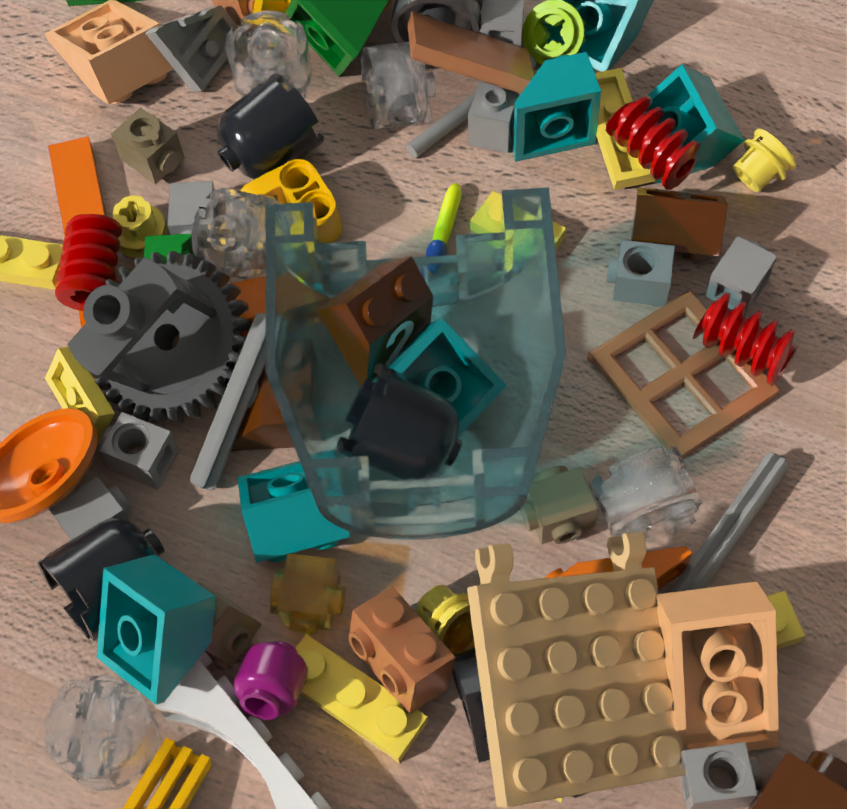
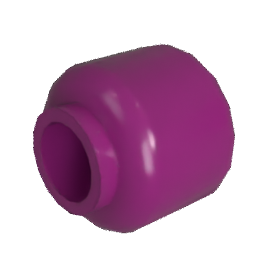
M273 641L253 645L246 653L234 680V692L240 701L242 709L251 716L262 720H272L289 714L296 707L307 681L308 667L297 650L287 642Z

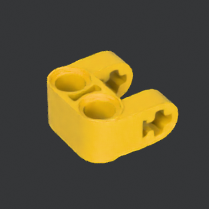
M303 159L288 161L284 165L252 180L243 186L238 193L237 201L250 220H263L287 206L296 218L275 230L266 241V248L278 266L287 267L302 261L329 243L334 242L343 231V223L334 196L309 161ZM326 215L323 218L316 219L319 216Z

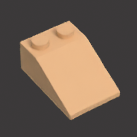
M108 0L45 33L51 45L90 91L107 104L126 101L133 95V91L146 84L151 85L166 78L167 73L173 70V67L145 34L148 29L159 26L160 23L116 0Z
M756 581L656 594L660 633L664 641L666 671L669 688L673 696L672 709L676 734L682 737L683 749L689 750L746 742L747 751L779 747L776 609L759 583Z

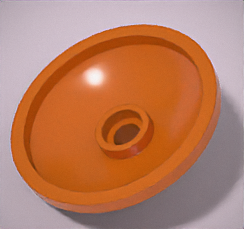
M65 408L44 413L20 426L0 443V523L20 522L36 517L56 506L77 487L92 464L98 441L97 428L84 412Z

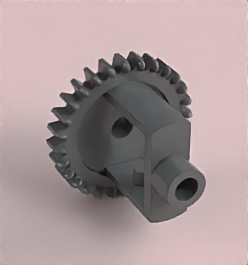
M170 251L167 259L158 252L151 254V260L145 257L143 259L140 257L135 258L134 263L136 267L133 271L124 266L119 268L123 279L121 284L107 279L106 285L98 287L90 293L84 304L86 324L67 345L79 364L91 373L100 376L95 380V383L98 384L100 389L108 390L105 393V398L110 403L118 404L119 411L129 415L133 414L134 417L146 422L151 418L152 422L165 425L167 418L171 422L181 424L184 421L185 413L194 419L201 418L200 403L205 408L214 410L217 406L213 394L216 392L222 396L224 395L227 387L224 382L226 379L230 380L234 370L233 367L236 365L240 355L238 353L239 349L243 348L246 337L240 336V333L251 328L253 323L246 318L239 317L249 309V306L242 300H235L242 291L234 284H227L231 277L222 270L216 271L217 266L206 259L201 261L200 258L190 253L184 257L176 251ZM179 334V341L172 349L173 339Z

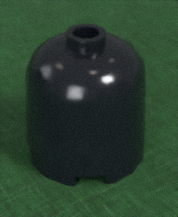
M274 73L220 116L217 124V137L222 148L217 153L231 172L238 168L245 176L256 179L284 165L288 161L301 159L323 144L324 136L320 133L316 135L312 126L319 122L317 117L295 87L287 91L280 84L283 82L281 74Z
M377 364L374 373L377 374V380L374 383L365 379L350 407L345 421L353 424L348 439L342 436L339 437L337 452L406 481L414 483L426 481L438 473L443 465L450 467L460 452L462 440L456 438L459 429L457 411L452 402L444 396L386 365Z
M110 518L98 523L52 551L45 558L37 562L49 588L53 590L60 586L71 601L70 604L64 607L71 620L86 638H92L95 641L98 639L104 568L154 554L159 557L165 550L151 529L147 528L142 532L135 524L127 520Z

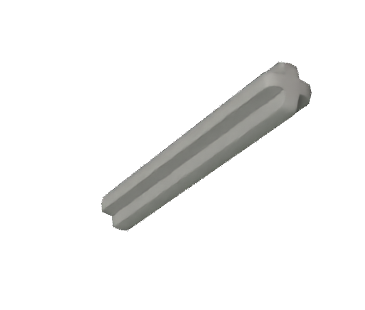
M264 313L255 315L190 476V482L200 488L214 490L218 484L280 331L281 322L274 317Z
M774 452L766 454L674 584L671 592L702 589L709 585L787 473L789 463L786 459Z

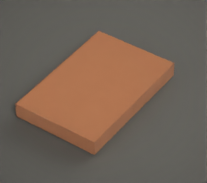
M411 13L408 22L411 58L413 60L517 93H522L535 74L528 49L422 14Z

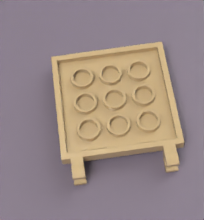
M630 532L623 533L622 536L608 537L607 547L613 565L612 572L513 582L509 580L514 564V555L510 543L488 545L489 548L475 549V562L481 585L467 587L496 806L508 808L686 775L685 768H681L680 758L684 750L682 737L676 734L672 709L673 696L668 683L664 658V641L661 637L657 614L656 594L659 593L655 568H642V561L646 555L644 533Z

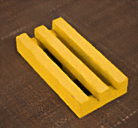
M166 737L123 809L143 808L172 758L175 761L146 809L163 808L175 784L188 765L193 769L169 809H187L212 766L211 758L203 754L198 756L194 754L193 749L186 746L178 747L175 741Z

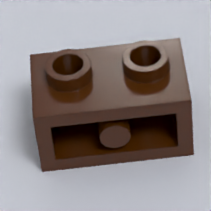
M637 187L631 241L675 246L674 252H682L683 258L693 261H708L709 255L720 256L728 206L726 197Z

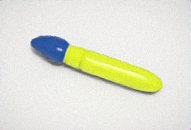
M458 183L452 184L444 196L432 242L429 243L426 250V262L431 269H435L447 252L446 245L451 235L462 196L461 186Z

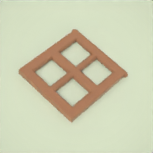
M689 290L589 352L587 360L596 365L677 462L778 396L780 392L775 384L770 386L766 382L767 375L764 372L757 377L751 374L752 360L746 365L738 367L734 363L735 351L728 357H725V360L751 389L723 408L715 401L695 376L723 359L718 353L720 342L712 348L708 349L705 347L681 362L656 333L684 314L696 327L698 326L707 309L695 297V293ZM645 339L670 370L643 388H640L615 358ZM684 384L711 416L680 435L654 403Z

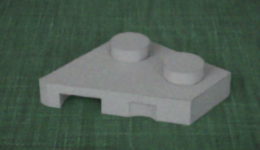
M222 5L205 8L148 29L145 33L192 92H203L245 36Z

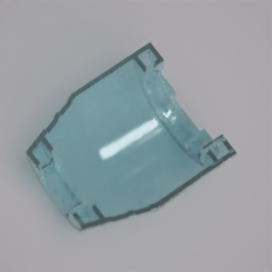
M549 187L502 190L500 233L456 235V255L413 257L434 296L431 322L442 318L507 384L500 394L459 436L458 439L462 440V446L455 462L450 467L443 465L434 476L423 479H400L370 466L368 456L348 457L337 452L339 437L342 436L348 439L353 424L345 421L361 387L317 312L319 307L377 265L396 259L368 260L366 241L321 243L313 202L266 205L265 371L319 512L329 522L354 533L378 538L399 540L437 539L468 534L494 526L510 518L524 506L566 358Z

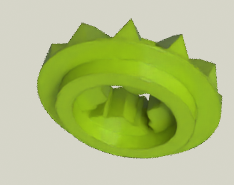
M561 0L544 1L531 10L524 22L522 31L524 47L528 49V53L532 55L534 60L541 65L545 60L554 59L562 55L578 54L581 45L586 41L584 37V26L586 23L578 13V9L569 3ZM544 23L556 27L563 23L560 34L565 44L557 41H551L547 44L551 34Z

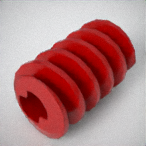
M644 96L619 108L606 124L605 131L609 136H615V141L621 147H627L626 151L632 158H638L639 164L644 169H650V174L655 180H662V185L666 190H671L679 186L692 172L696 163L695 155L700 148V143L695 140L683 146L688 137V132L685 129H680L671 135L676 126V121L673 118H668L660 124L659 122L663 118L664 110L661 107H656L649 111L653 101L649 96Z
M79 214L67 222L65 228L66 237L63 241V252L60 258L61 267L58 271V283L55 288V296L64 306L84 311V304L90 293L98 287L106 285L107 279L114 281L116 272L113 267L117 265L118 256L116 252L120 248L118 238L121 236L123 229L118 221L105 215Z
M729 292L724 293L710 305L700 320L693 339L698 338L704 333L703 345L708 349L720 342L718 353L723 358L736 351L734 363L738 367H742L752 360L750 372L755 377L760 376L769 369L766 382L773 386L782 376L798 349V346L792 345L795 331L790 329L781 337L776 336L779 321L774 319L765 328H762L760 322L763 312L758 310L747 319L744 317L747 303L742 301L731 310L728 308L731 294Z

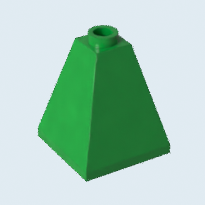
M291 0L283 18L339 77L360 53L389 0Z

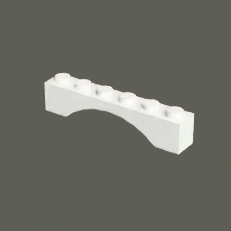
M205 651L166 701L155 705L167 721L192 725L220 737L238 749L259 770L266 781L276 809H332L318 791L311 797L307 795L298 783L305 776L286 752L280 757L274 754L266 744L273 738L272 734L259 718L250 716L246 719L236 706L240 701L234 692V686L225 676L216 681L206 669L212 663V660Z

